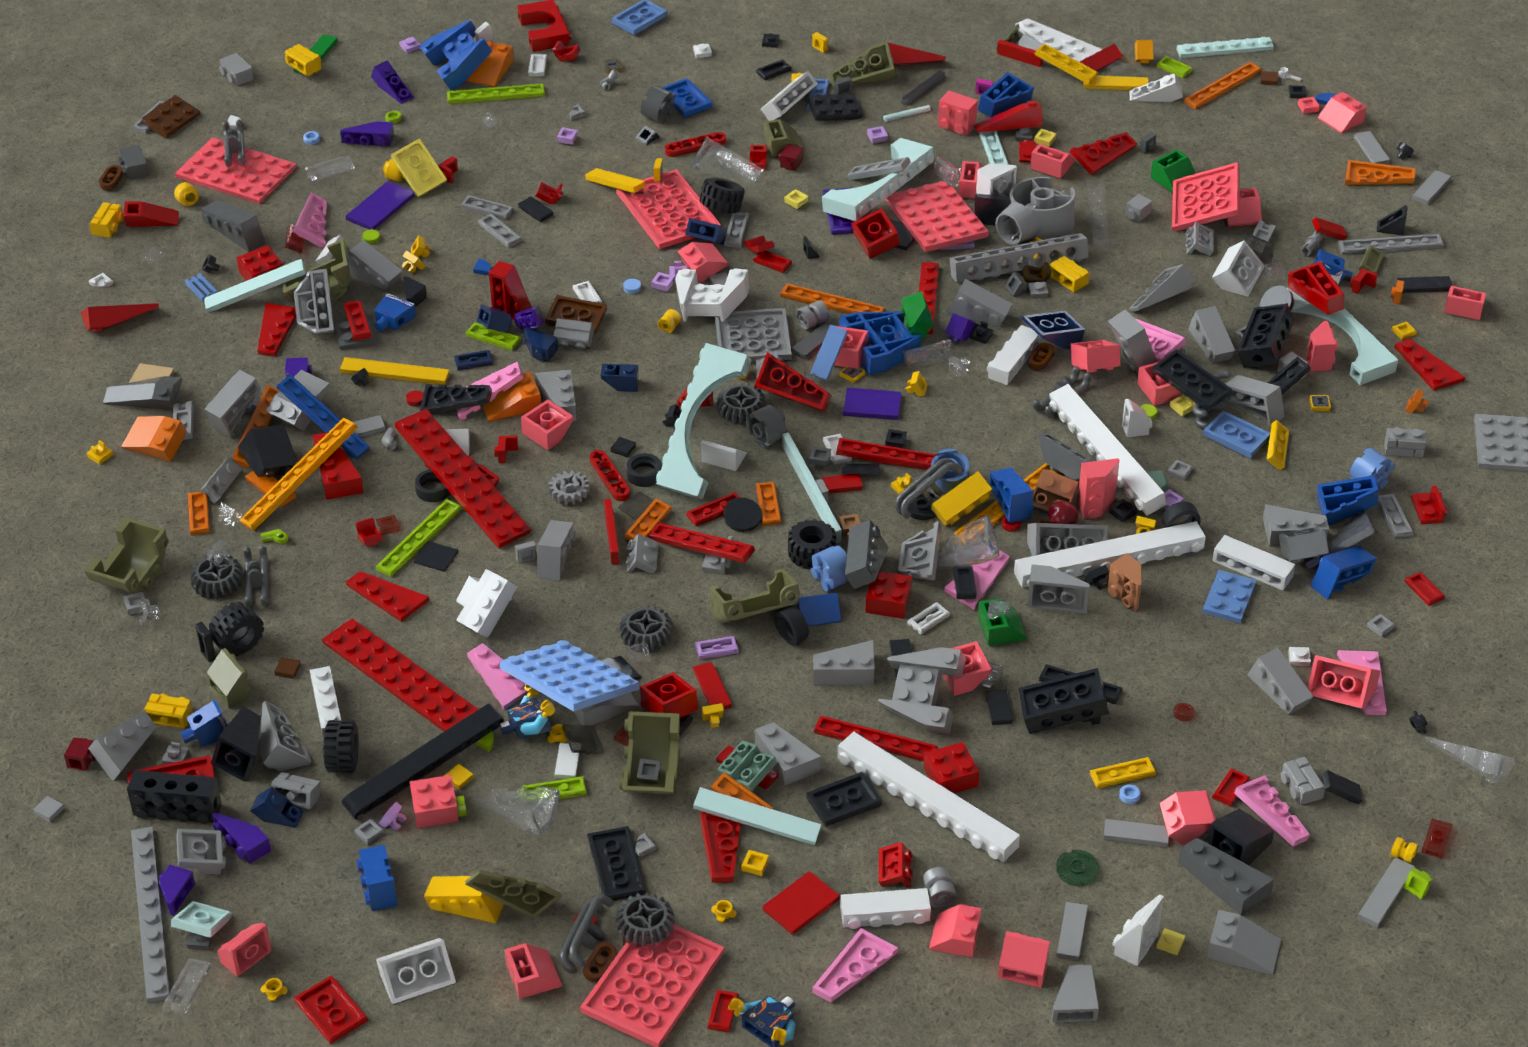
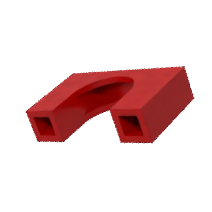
M554 0L517 5L518 19L521 26L536 23L551 25L544 29L528 31L529 45L532 52L552 49L558 41H561L564 46H569L571 33L567 29L566 22H564L563 14H560L559 5H556Z

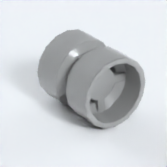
M819 300L811 303L809 306L806 305L797 309L796 318L802 328L808 330L815 327L816 324L820 325L829 320V313L826 305Z
M934 867L924 874L923 880L925 888L928 890L931 906L937 908L951 906L955 903L957 894L949 869Z

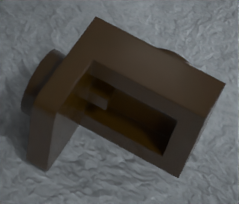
M1044 262L1041 268L1024 265L1022 269L1023 278L1026 283L1046 282L1051 276L1048 262Z

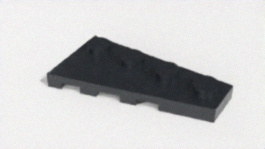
M426 384L420 411L427 409L431 414L489 404L492 388L490 385H469L468 387L454 385V387H447L445 384H439L438 387H433L431 384Z

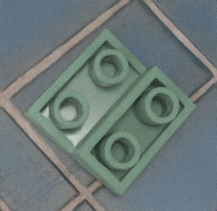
M742 740L718 767L717 771L721 775L725 772L745 788L753 791L778 761L775 756L761 752L757 745Z

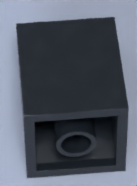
M285 425L250 429L238 446L240 453L257 477L265 476L270 478L279 474L285 476L298 463Z
M243 706L218 737L211 764L247 782L258 753L261 716Z
M1239 808L1211 823L1208 844L1250 865L1272 843L1274 830Z

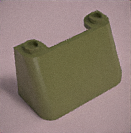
M783 568L775 570L774 579L771 582H766L768 591L732 600L730 592H723L719 585L709 587L713 616L719 623L727 624L781 610L798 601L800 597L799 584Z

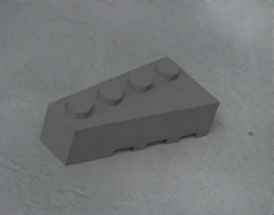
M219 200L201 208L202 218L206 224L212 226L247 252H251L265 244L257 215Z
M871 519L850 527L845 576L854 589L876 580L889 548L882 538L878 526H874Z

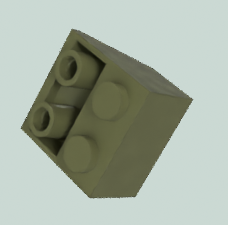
M781 119L764 121V138L771 157L779 156L780 152H783L788 144L803 148L797 131Z
M226 648L222 649L208 669L207 677L210 687L230 709L250 698L249 691L251 687L246 678L248 677L246 668L238 664L234 654H230Z

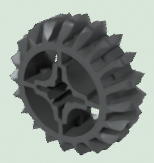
M750 384L728 385L727 389H722L717 398L718 413L727 422L732 420L733 424L739 421L741 425L743 421L746 422V418L750 416L749 414L766 406L764 393L755 386L751 387Z
M216 553L215 556L202 557L201 561H196L195 566H192L190 572L191 586L196 594L199 593L201 597L206 595L208 599L214 595L216 600L218 595H222L225 598V593L232 595L233 590L238 591V586H242L244 577L242 566L238 560L233 559L232 555L227 557L225 553L221 556Z
M640 606L639 609L632 608L631 612H626V615L622 617L619 625L620 637L623 639L624 645L628 644L630 649L635 646L636 651L643 648L645 653L650 648L653 652L654 647L660 650L662 645L666 646L667 642L671 641L673 622L668 613H664L663 609L658 610L656 606L653 608L649 606L646 608Z
M647 892L645 896H640L637 893L636 898L629 896L628 901L623 900L622 906L618 907L616 928L620 932L621 938H626L627 944L633 941L635 947L638 944H642L643 948H645L646 944H650L653 947L655 942L662 944L663 939H668L669 934L674 930V910L669 902H665L664 897L657 898L656 893L653 896H649Z

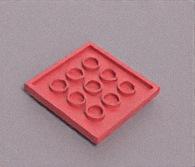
M1238 162L1173 180V231L1192 227L1195 222L1206 224L1239 215L1240 166Z

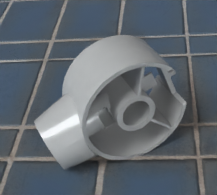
M1034 177L1018 182L1010 190V205L996 218L995 224L999 236L1003 241L1011 245L1029 239L1036 240V237L1047 240L1065 236L1075 226L1074 188H1070L1069 196L1065 194L1064 190L1060 192L1051 188V177Z

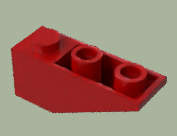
M143 201L124 202L126 227L178 226V210Z

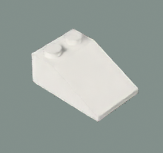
M1158 895L1136 912L1131 920L1128 919L1126 921L1122 934H1117L1113 941V946H1115L1114 955L1136 966L1139 965L1158 937L1164 896Z

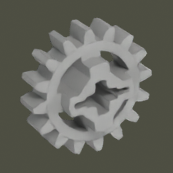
M572 470L570 473L563 471V475L557 473V478L552 477L551 482H549V495H552V500L557 499L558 503L564 501L565 505L568 502H571L573 505L575 501L582 502V498H587V493H590L589 480H586L585 475L581 476V472L574 474Z

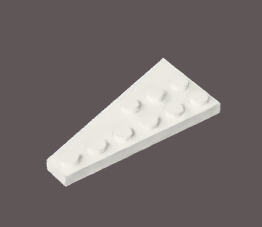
M1030 19L1016 23L1020 25L1019 31L1042 44L1045 43L1078 62L1102 50Z

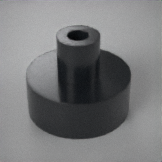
M1402 142L1396 148L1399 151L1397 157L1402 160L1405 155L1411 157L1414 153L1410 146Z
M210 254L202 265V270L210 273L212 269L218 271L220 265L216 264V257Z
M363 368L350 379L354 384L360 382L364 387L369 384V381L366 379L369 372Z

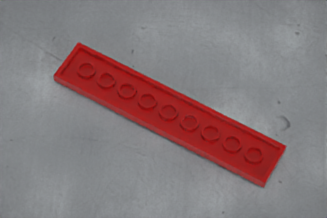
M427 409L395 422L396 430L498 549L531 532L530 527Z
M353 618L322 639L324 645L443 732L478 710L477 707Z

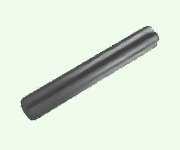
M942 70L937 71L901 97V103L904 105L910 104L943 80L945 72Z

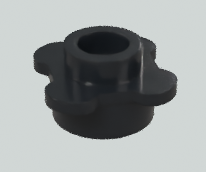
M1413 711L1414 716L1409 718L1411 725L1416 732L1423 730L1426 733L1425 726L1428 725L1427 720L1422 714L1418 715L1416 711Z

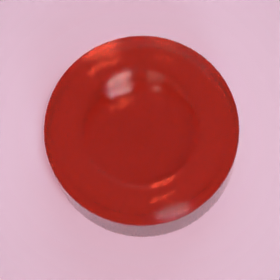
M1179 703L1175 705L1173 715L1177 720L1189 721L1194 716V708L1188 703Z

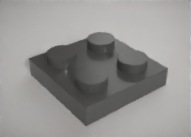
M367 319L372 338L354 341L348 322L336 323L340 350L376 345L371 319Z

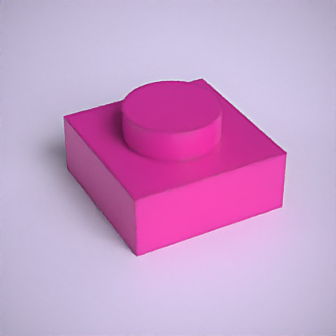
M978 78L975 94L982 95L993 85V82Z

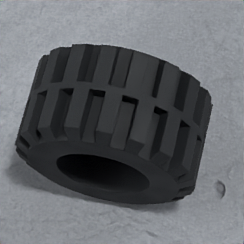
M707 178L704 180L699 201L705 207L717 212L738 213L742 206L745 189L727 179Z
M807 519L804 522H797V525H793L792 529L788 532L789 558L791 557L793 563L796 562L798 567L803 565L804 569L808 567L813 568L812 555L829 547L836 546L834 528H831L830 524H825L822 520L817 521V519L809 521Z
M233 602L229 606H224L222 610H218L208 626L212 640L220 650L226 648L230 654L235 656L253 649L252 647L259 643L258 640L262 638V632H264V623L248 604L237 602L236 604Z
M329 720L325 726L323 739V759L326 771L328 773H353L357 766L359 751L357 725L353 720Z

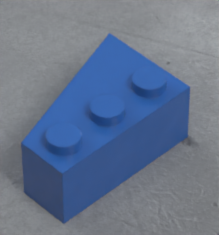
M1007 72L981 95L977 110L990 118L1031 101L1034 87Z
M385 845L359 850L360 859H356L358 871H363L364 874L360 876L362 888H367V891L364 892L366 905L370 904L372 911L398 906L394 879L391 875Z

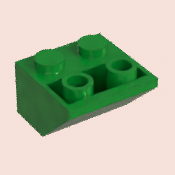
M1175 149L1152 161L1150 178L1173 193V180L1194 175L1196 172L1189 157Z
M921 291L901 298L903 305L900 307L903 316H905V324L909 333L912 336L921 334L922 344L934 323Z
M999 598L979 601L978 620L988 646L1027 640L1015 608Z

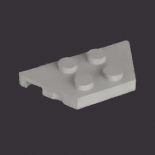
M939 521L933 524L934 528L924 533L922 530L914 537L902 543L898 567L901 575L935 580L942 529Z

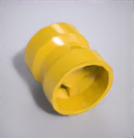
M674 309L667 310L658 321L659 329L672 333L681 322V315Z
M1397 837L1390 857L1402 858L1405 862L1411 864L1412 858L1416 855L1418 844L1413 842L1407 843L1403 838Z

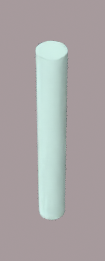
M927 105L885 115L883 119L887 122L929 112L931 109Z

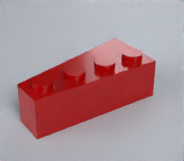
M766 353L754 385L757 389L822 412L827 411L832 397L829 392L770 353Z
M327 433L312 435L314 446ZM339 446L319 466L326 500L364 493L361 476L341 446Z

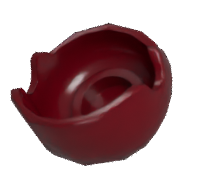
M1067 501L1054 502L1049 507L1050 524H1076L1078 519L1077 509L1072 503Z

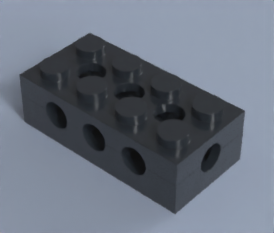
M1288 303L1254 308L1237 349L1243 368L1278 364L1294 323Z
M1098 668L1018 688L1023 718L1029 734L1109 714L1104 685Z
M134 770L127 787L133 816L139 818L154 817L160 820L176 819L181 822L198 821L201 824L214 823L212 814L214 812L219 813L222 805L216 777Z

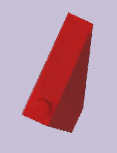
M888 42L895 66L944 62L946 56Z
M1028 101L1025 104L1018 105L974 125V128L978 133L1042 126V106L1037 101Z
M159 303L93 306L84 309L81 315L86 330H92V333H101L103 329L157 309Z

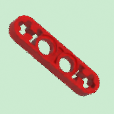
M715 132L672 142L665 145V154L668 157H676L723 146L726 144V135L722 132Z
M602 450L591 452L590 463L613 498L617 501L628 500L630 489L607 454ZM610 469L609 472H603L601 470ZM611 480H616V481H618L617 483H614V484L609 483Z

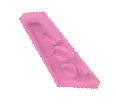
M311 193L292 231L299 237L305 238L322 248L326 245L324 237L326 236L325 216L327 201Z
M482 643L467 653L469 660L482 676L486 685L489 686L503 710L528 694V691L525 690L526 683L500 669V661L503 659Z

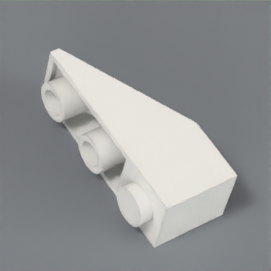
M1175 73L1129 91L1130 101L1172 102L1183 97L1182 87Z

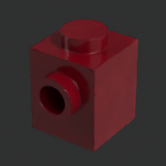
M788 144L783 152L781 151L779 154L780 167L796 171L803 161V148Z
M73 737L64 754L67 768L87 771L91 761L94 762L96 760L88 749L93 740Z

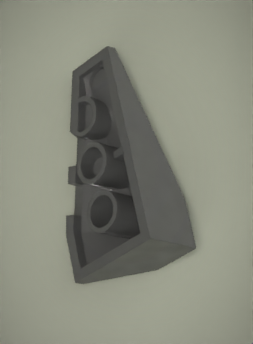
M162 376L107 387L103 404L173 410V405L178 400L183 379Z

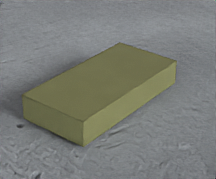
M1370 245L1358 269L1361 270L1363 268L1377 273L1385 254Z

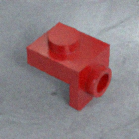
M558 41L553 48L554 55L561 62L575 60L581 50L578 44L565 48L561 41Z
M1031 140L1019 142V162H1031V155L1036 148V142Z
M453 156L438 165L447 182L451 184L453 183V174L458 171L457 158Z
M541 182L535 197L549 204H554L563 195V191H561L563 184L560 183L557 189Z
M1361 268L1359 273L1353 276L1351 280V292L1358 294L1364 285L1375 288L1378 274Z
M499 436L498 446L494 448V455L498 457V463H506L507 451H518V437Z
M372 517L355 523L358 538L364 546H375L379 541H383L382 533L376 528Z

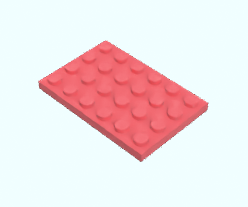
M212 137L175 172V177L260 204L296 168V163L245 147V165L240 166L237 159L238 153L231 154L232 165L228 168L224 163V141Z
M677 169L663 173L661 182H655L654 176L643 179L645 187L635 193L616 188V194L658 249L694 239L695 237L685 235L689 218L721 225L711 211L700 203L699 196Z
M948 180L894 192L885 199L924 252L988 237L989 231Z
M674 925L673 932L669 934L668 939H663L662 944L655 942L653 947L650 944H646L645 948H643L642 944H638L635 947L633 941L628 944L626 942L580 1006V1012L653 1047H660L724 954V947L677 925Z

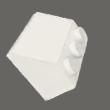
M990 163L978 169L976 193L1010 197V190L1016 184L1017 166Z
M1244 240L1228 248L1212 279L1220 289L1248 297L1265 265Z
M486 569L456 621L487 638L508 605L517 586Z
M440 938L376 959L382 981L392 1004L456 983L444 940Z

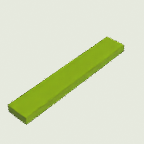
M544 84L447 92L448 104L545 96Z
M446 499L376 566V570L392 577L427 541H430L462 510V506Z

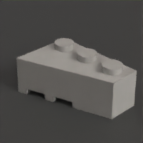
M364 240L349 250L348 261L351 275L385 291L400 281L402 270Z
M965 279L947 314L952 315L954 313L967 319L983 321L1000 327L1012 303Z
M1216 306L1196 310L1188 329L1204 351L1205 356L1211 363L1232 359L1235 348Z
M1123 310L1107 321L1132 372L1136 371L1138 373L1139 367L1157 362L1145 328L1126 310Z
M571 370L534 373L535 383L544 401L550 400L573 415V421H577Z
M1240 375L1225 383L1233 389L1229 401L1243 410L1248 409L1253 412L1255 418L1261 417L1268 422V426L1271 427L1274 421H1280L1285 417L1280 386Z
M555 520L549 522L538 543L537 578L560 581L572 541L576 539V530H573V522Z
M873 640L814 654L813 685H874Z
M1279 648L1260 656L1247 674L1288 714L1306 706L1313 698L1311 692Z
M144 710L96 738L88 749L110 779L114 781L157 726Z
M774 722L755 729V745H757L761 752L775 756L778 762L772 770L778 773V778L784 786L821 772V756Z

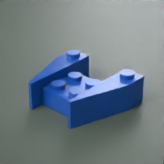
M471 20L436 34L420 45V48L433 65L438 64L446 57L448 58L449 62L438 69L437 72L450 90H454L463 84L492 52V49L483 37L477 42L474 41L476 27Z
M902 311L855 312L840 316L839 327L868 331V342L871 346L863 348L862 366L869 375L885 372L920 351L922 335L912 336L904 326Z

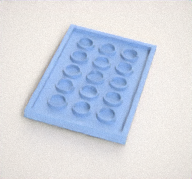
M560 640L549 646H542L540 649L526 651L518 656H510L508 659L500 661V669L573 712L639 690L638 681L565 640Z

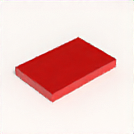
M808 871L764 904L762 910L790 934L794 935L840 900V895L812 872Z
M332 975L293 997L294 1002L329 1044L368 1022V1017Z

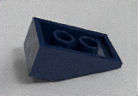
M1065 310L1022 316V320L1042 339L1061 348L1069 350L1072 343L1082 342L1085 328Z

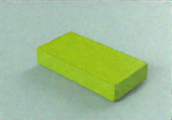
M1167 56L1161 59L1156 66L1172 74L1175 73V75L1181 78L1192 72V67Z

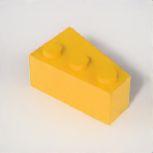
M977 471L935 501L931 509L945 526L949 523L953 525L959 521L962 515L965 513L969 514L975 507L987 501L991 497L992 488Z
M471 876L432 877L424 894V898L432 910L492 923L497 922L504 903L465 885V881Z

